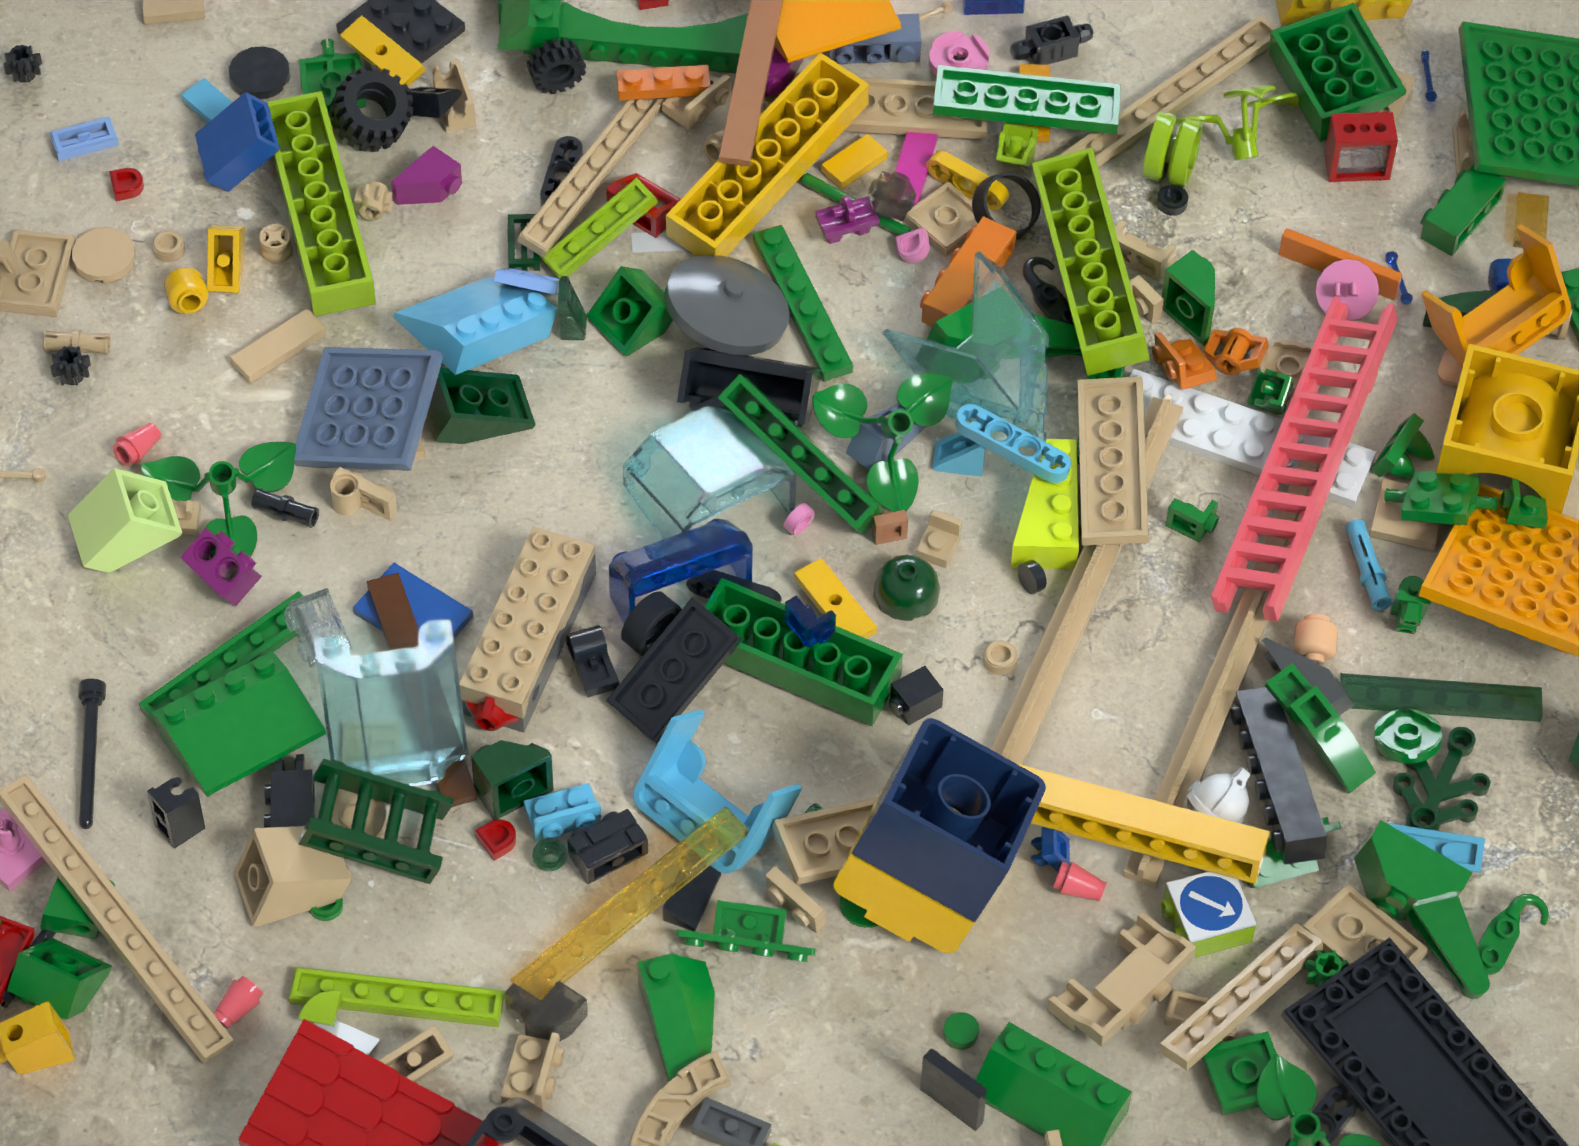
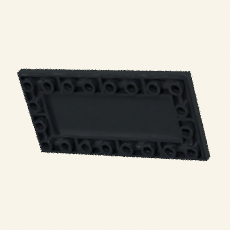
M1390 937L1286 1008L1281 1014L1284 1021L1347 1096L1357 1105V1108L1389 1146H1569Z

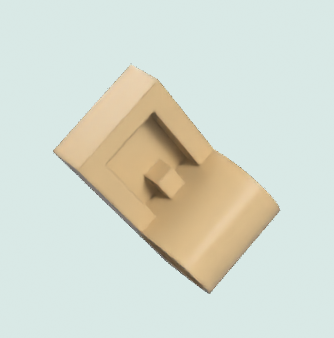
M339 467L333 474L330 482L333 509L338 514L344 516L352 515L362 507L391 521L397 513L396 495L389 487L382 484L377 485L365 479L360 473L356 471L350 472L342 467Z

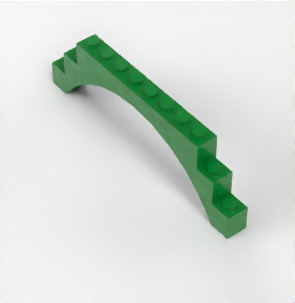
M498 0L499 24L501 22L503 0ZM564 1L561 39L567 38L568 42L570 40L574 41L584 60L656 67L708 65L709 71L736 73L748 13L716 23L686 27H646L612 21L582 11ZM524 50V54H535L534 51Z

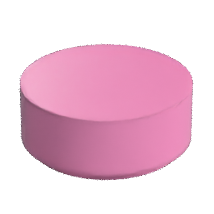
M802 503L789 514L783 527L792 535H797L810 524L814 518L815 511L806 503Z

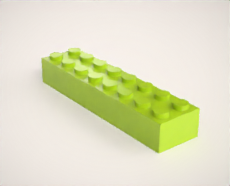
M322 91L268 101L280 148L272 158L313 314L321 316L375 305L374 281Z
M1093 147L1033 162L1032 166L1087 376L1150 360L1144 331Z

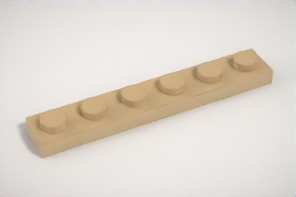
M1296 923L1160 1043V1053L1185 1070L1190 1069L1306 965L1307 960H1312L1316 957L1317 951L1323 950V940Z

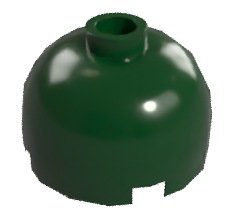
M906 554L896 556L883 564L877 573L873 593L883 613L893 619L912 621L914 618L923 615L925 617L936 607L940 594V585L937 572L930 563L919 556Z

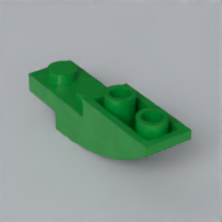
M1293 663L1266 682V689L1307 737L1306 743L1348 794L1375 775L1376 772L1342 718L1316 685L1312 687Z

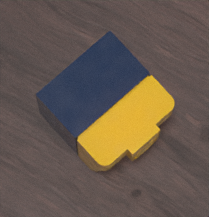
M933 718L924 720L882 788L834 881L835 891L842 897L866 909L865 918L902 939L910 942L914 936L941 952H955L1009 872L1045 793L1046 785L1044 781L1036 774L943 722Z

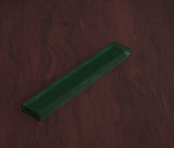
M1340 673L1339 677L1340 683L1355 704L1350 709L1399 710V712L1408 713V709H1416L1435 715L1541 722L1543 716L1542 687Z

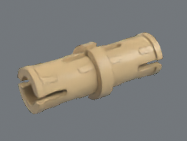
M74 330L73 332L45 331L44 336L46 337L43 340L44 351H59L64 346L74 348L79 346L81 352L109 354L110 348L108 347H111L110 333H81L82 330Z

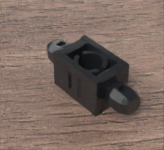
M1066 15L1026 26L1025 40L1022 39L1014 42L1010 46V53L1013 59L1016 60L1028 59L1030 56L1036 65H1049L1078 57L1079 44L1090 41L1093 38L1094 32L1090 24L1083 23L1074 26L1069 16Z

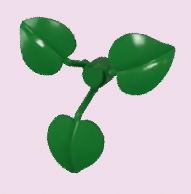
M926 373L906 379L901 383L896 393L897 402L905 410H895L885 417H863L868 408L867 399L858 387L851 384H835L815 392L812 397L815 416L829 434L843 439L853 438L860 430V422L865 424L879 423L881 424L883 434L893 439V444L888 454V462L879 461L872 465L866 477V487L870 496L889 511H907L916 497L919 485L918 471L911 460L901 458L894 461L897 448L902 443L901 437L912 430L913 423L923 427H931L942 421L949 408L953 378L949 376Z
M268 442L253 446L242 454L239 460V469L234 468L229 462L218 461L210 467L209 472L204 474V479L199 484V468L194 461L183 456H169L153 462L142 463V475L166 481L171 499L175 501L191 500L192 491L199 492L210 482L211 490L215 494L222 496L225 519H214L205 528L216 535L219 531H222L235 542L232 547L234 551L239 554L242 550L251 557L257 545L258 535L256 526L247 516L231 517L228 495L236 488V478L245 483L252 480L256 489L261 488L268 492L280 491L286 487L291 481L294 472L296 445L291 442ZM216 549L210 553L209 556L211 558L214 557Z
M1275 1054L1266 1064L1258 1082L1257 1102L1260 1110L1265 1116L1274 1121L1282 1120L1287 1116L1290 1117L1292 1121L1289 1132L1291 1139L1289 1146H1313L1317 1141H1320L1323 1146H1331L1326 1139V1134L1320 1132L1319 1118L1314 1113L1309 1112L1317 1098V1089L1314 1081L1305 1071L1289 1063L1280 1055ZM1362 1134L1346 1135L1339 1143V1146H1383L1373 1138Z

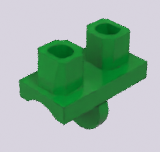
M1408 576L1400 582L1398 592L1390 609V615L1397 616L1396 632L1415 634L1417 626L1420 625L1421 619L1423 620L1431 605L1430 600L1419 596L1424 582L1420 577Z

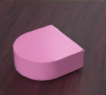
M924 227L895 236L897 252L903 261L911 264L922 261L929 253L928 232Z

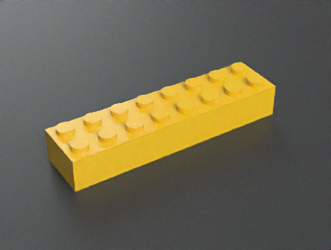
M819 53L760 115L750 167L720 163L718 160L666 215V236L696 256L720 255L727 257L868 106L869 84L824 54Z

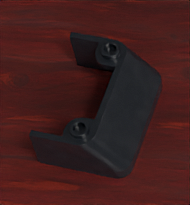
M696 347L685 351L677 402H690V408L721 395L737 376L741 374L750 380L798 427H803V424L810 422L813 411L812 397L818 391L822 369L749 355L726 354L713 349Z
M519 1097L509 1099L493 1109L465 1145L485 1146L489 1139L498 1143H510L516 1139L525 1146H597L527 1099Z

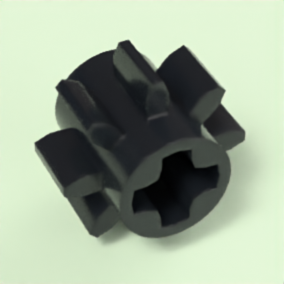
M17 45L11 49L10 53H5L6 62L3 63L5 74H12L14 82H30L36 75H41V54H33L32 46Z
M64 346L57 354L51 355L53 365L50 366L52 377L59 376L61 385L77 386L84 377L89 378L88 367L91 366L89 355L81 354L79 346L76 348Z

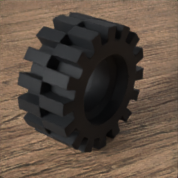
M557 38L552 39L551 44L545 41L542 43V48L538 46L534 48L535 54H529V60L526 63L535 87L538 90L541 89L542 93L550 91L551 94H556L558 89H560L561 93L565 92V87L569 86L572 89L575 87L574 82L580 83L582 80L581 76H585L586 64L577 44L575 45L572 40L568 42L567 38H562L560 42H558Z

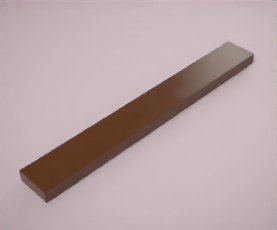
M399 572L367 581L369 594L438 792L444 796L454 798L452 807L477 800V792Z

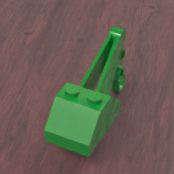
M1382 820L1377 823L1363 840L1354 857L1367 898L1377 906V909L1384 911L1392 919L1395 918L1398 921L1407 919L1449 972L1464 995L1470 999L1482 997L1490 987L1488 975L1498 973L1506 963L1520 934V913L1526 905L1538 908L1541 914V925H1546L1549 918L1548 908L1540 897L1533 894H1521L1516 896L1505 910L1490 921L1477 946L1458 896L1464 890L1472 874L1471 871Z

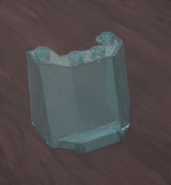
M707 406L698 411L689 412L683 418L669 425H662L649 434L623 465V485L681 567L688 564L687 532L693 525L768 489L772 491L788 515L795 509L796 475L732 411Z
M450 619L433 620L423 624L418 630L419 647L351 656L349 642L342 636L328 635L313 638L331 760H338L356 769L411 786L439 782L446 775L445 770L454 761H461L468 754L456 652Z

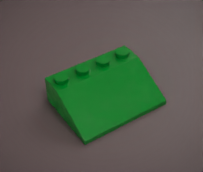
M1354 3L1270 31L1269 55L1291 93L1298 94V105L1320 142L1327 140L1331 114L1380 112L1406 94L1404 85Z
M273 651L259 656L255 660L153 712L162 741L206 797L327 734L326 729L291 673Z

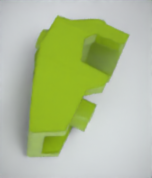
M1005 123L1003 131L1000 132L996 160L1022 166L1032 165L1037 146L1038 128L1016 123Z

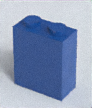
M247 92L243 93L195 134L206 181L228 192L280 150L268 103Z

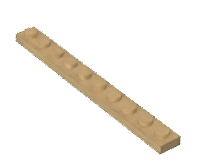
M1260 14L1119 113L1117 134L1091 132L1060 155L1093 147L1099 168L1153 129L1156 117L1160 111L1176 114L1267 50L1270 45V31L1277 29V27Z
M27 774L0 789V803L201 1062L205 1064L231 1047L234 1039Z

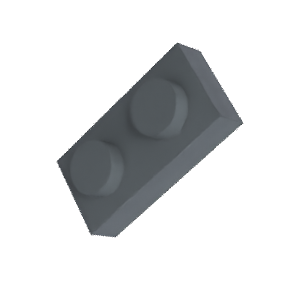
M707 1097L691 1126L692 1134L721 1146H764L772 1131V1124Z

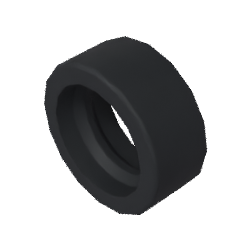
M661 591L649 594L630 612L624 622L621 639L643 656L682 608Z

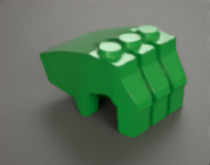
M1267 368L1265 371L1258 370L1247 403L1270 413L1281 415L1286 409V402L1290 397L1289 392L1293 388L1294 378Z

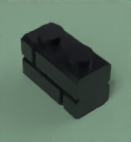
M629 809L620 813L616 811L610 812L601 819L600 823L589 829L581 827L575 830L570 838L567 839L569 857L576 868L579 869L587 884L648 854L647 836L640 825L637 824Z

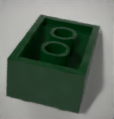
M440 367L427 413V419L435 442L466 444L535 427L536 423L519 375L467 370L454 375L448 368Z

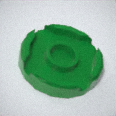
M1408 709V713H1399V710L1390 711L1383 715L1375 724L1374 743L1378 751L1388 759L1399 763L1413 764L1423 762L1435 756L1441 748V726L1431 715L1416 709Z

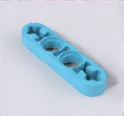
M967 404L958 410L955 425L957 431L964 437L1048 482L1060 483L1067 479L1071 460L1065 452L980 406ZM971 418L976 419V421H972L970 424L965 422V420L969 421ZM994 431H1001L1008 438L1003 441H997L990 434ZM1023 446H1029L1036 453L1032 456H1024L1018 449ZM1041 455H1044L1045 459L1042 457L1041 463H1039ZM1055 464L1061 465V467H1056L1055 470L1050 468V466Z

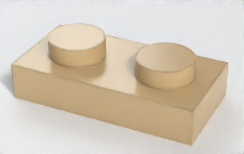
M776 866L765 875L768 896L777 905L781 906L784 904L792 911V917L799 925L804 928L808 925L816 933L826 925L825 910Z

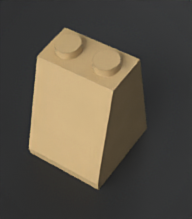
M305 826L254 828L234 870V875L253 927L262 926L309 911L312 907L319 908L335 903L337 899L342 898L347 886L351 882V871L345 865L344 859L298 845L301 832Z

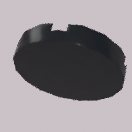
M265 46L250 47L241 51L232 59L229 66L230 84L240 95L247 92L259 99L271 98L283 91L284 85L289 82V62L281 52L274 48Z

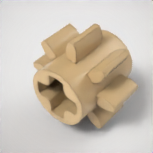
M380 182L365 183L364 190L361 188L356 189L354 197L356 202L355 210H359L360 215L367 220L376 221L382 219L383 212L386 214L391 213L393 193L388 192V188Z

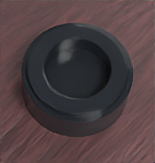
M1166 185L1158 192L1157 207L1166 215H1180L1187 209L1188 193L1180 186Z
M1028 560L1018 566L1017 572L1020 583L1029 594H1036L1046 588V575L1038 562Z

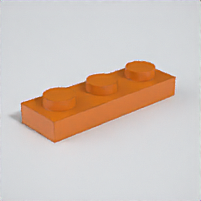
M708 65L617 70L619 101L699 96L710 87Z

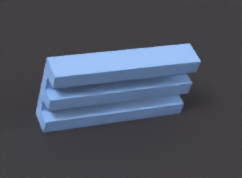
M110 116L50 132L58 161L119 146Z

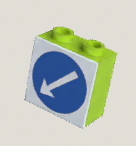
M1208 871L1166 883L1164 899L1160 900L1162 913L1165 919L1171 920L1174 927L1172 933L1183 936L1196 946L1194 958L1252 943L1256 922L1238 879Z

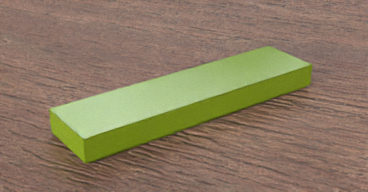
M635 178L552 247L545 257H541L542 261L559 279L566 280L658 203L656 197L638 178Z

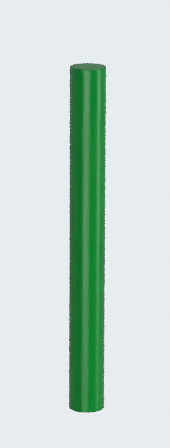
M806 173L802 178V184L839 204L840 197L848 195L809 173ZM848 195L851 201L856 200V198ZM873 208L879 218V226L896 235L912 231L906 225Z

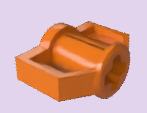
M1232 328L1229 331L1214 329L1204 348L1205 357L1224 374L1238 375L1242 371L1258 368L1269 348L1267 338L1253 336L1241 328ZM1220 343L1226 344L1222 353L1216 357L1215 354ZM1254 349L1250 358L1244 359L1246 353Z

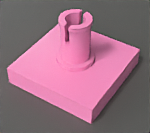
M4 808L0 811V884L11 892L46 861Z

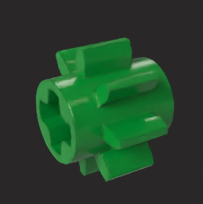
M1318 950L1315 958L1316 962L1307 960L1305 970L1309 974L1307 975L1306 984H1313L1317 988L1346 968L1348 961H1341L1336 955L1335 950L1331 953H1322Z

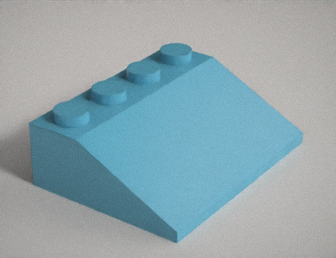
M486 277L394 313L393 318L428 350H439L443 355L442 363L454 375H457L549 338L558 309L539 291L495 282L494 278Z

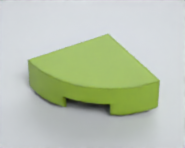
M330 990L315 995L304 1005L298 1019L302 1021L306 1019L312 1023L335 1027L342 992Z

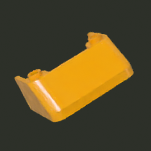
M1522 224L1516 228L1523 252L1517 255L1508 266L1507 277L1509 285L1462 317L1461 312L1457 308L1449 306L1427 290L1421 293L1433 331L1462 368L1468 344L1518 355L1564 323L1570 315L1571 303L1553 244Z

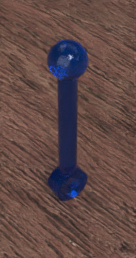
M1422 50L1421 62L1424 66L1427 86L1425 98L1427 101L1433 102L1437 99V93L1433 91L1429 51Z
M1394 251L1387 252L1385 256L1386 263L1390 264L1393 270L1400 272L1397 265L1398 254ZM1401 278L1399 287L1402 294L1400 297L1401 302L1408 305L1412 302L1413 296L1407 292L1403 278Z

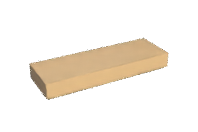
M306 308L230 357L231 364L249 383H252L327 335V328Z

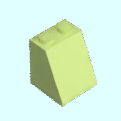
M114 468L68 514L83 567L107 573L119 569L178 538L182 534L166 481Z

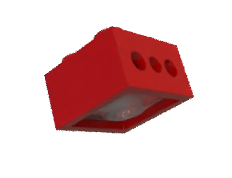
M1393 112L1331 114L1324 151L1329 182L1390 180L1398 144Z

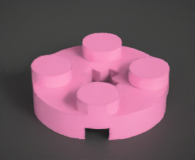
M963 31L944 33L932 43V48L929 52L930 70L936 77L938 65L988 70L989 48L987 44L974 34H972V38L963 36ZM958 55V57H965V59L962 61L954 60V56Z

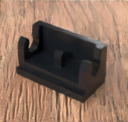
M180 777L172 778L156 789L152 787L147 790L154 825L174 849L206 829L199 793L195 788L192 787L184 790L180 795L171 793L173 788L178 787L182 783Z

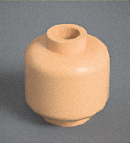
M1309 614L1304 617V620L1296 624L1294 652L1320 665H1323L1325 660L1332 659L1336 655L1338 628L1331 622L1330 617L1320 614Z

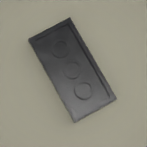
M692 597L606 701L657 744L671 718L684 712L743 639Z

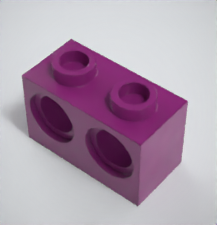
M205 528L180 558L222 598L237 606L262 577L253 568L257 563L244 551L241 550L239 554L234 551L232 547L235 542L225 533L219 531L216 535ZM216 549L214 557L209 560L210 553ZM238 569L237 575L230 580L232 572Z

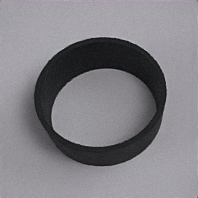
M1007 172L988 177L977 186L972 199V211L977 224L983 216L995 221L987 207V193L995 180L1006 178L1020 185L1028 195L1031 203L1032 215L1028 227L1015 230L1017 231L1016 240L1023 237L1037 222L1041 211V201L1035 186L1027 178L1017 173Z

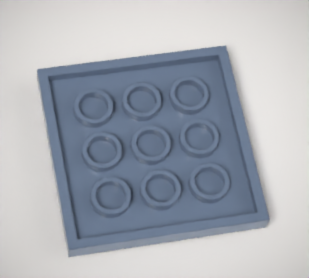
M324 347L295 443L294 465L411 471L443 355L439 350Z

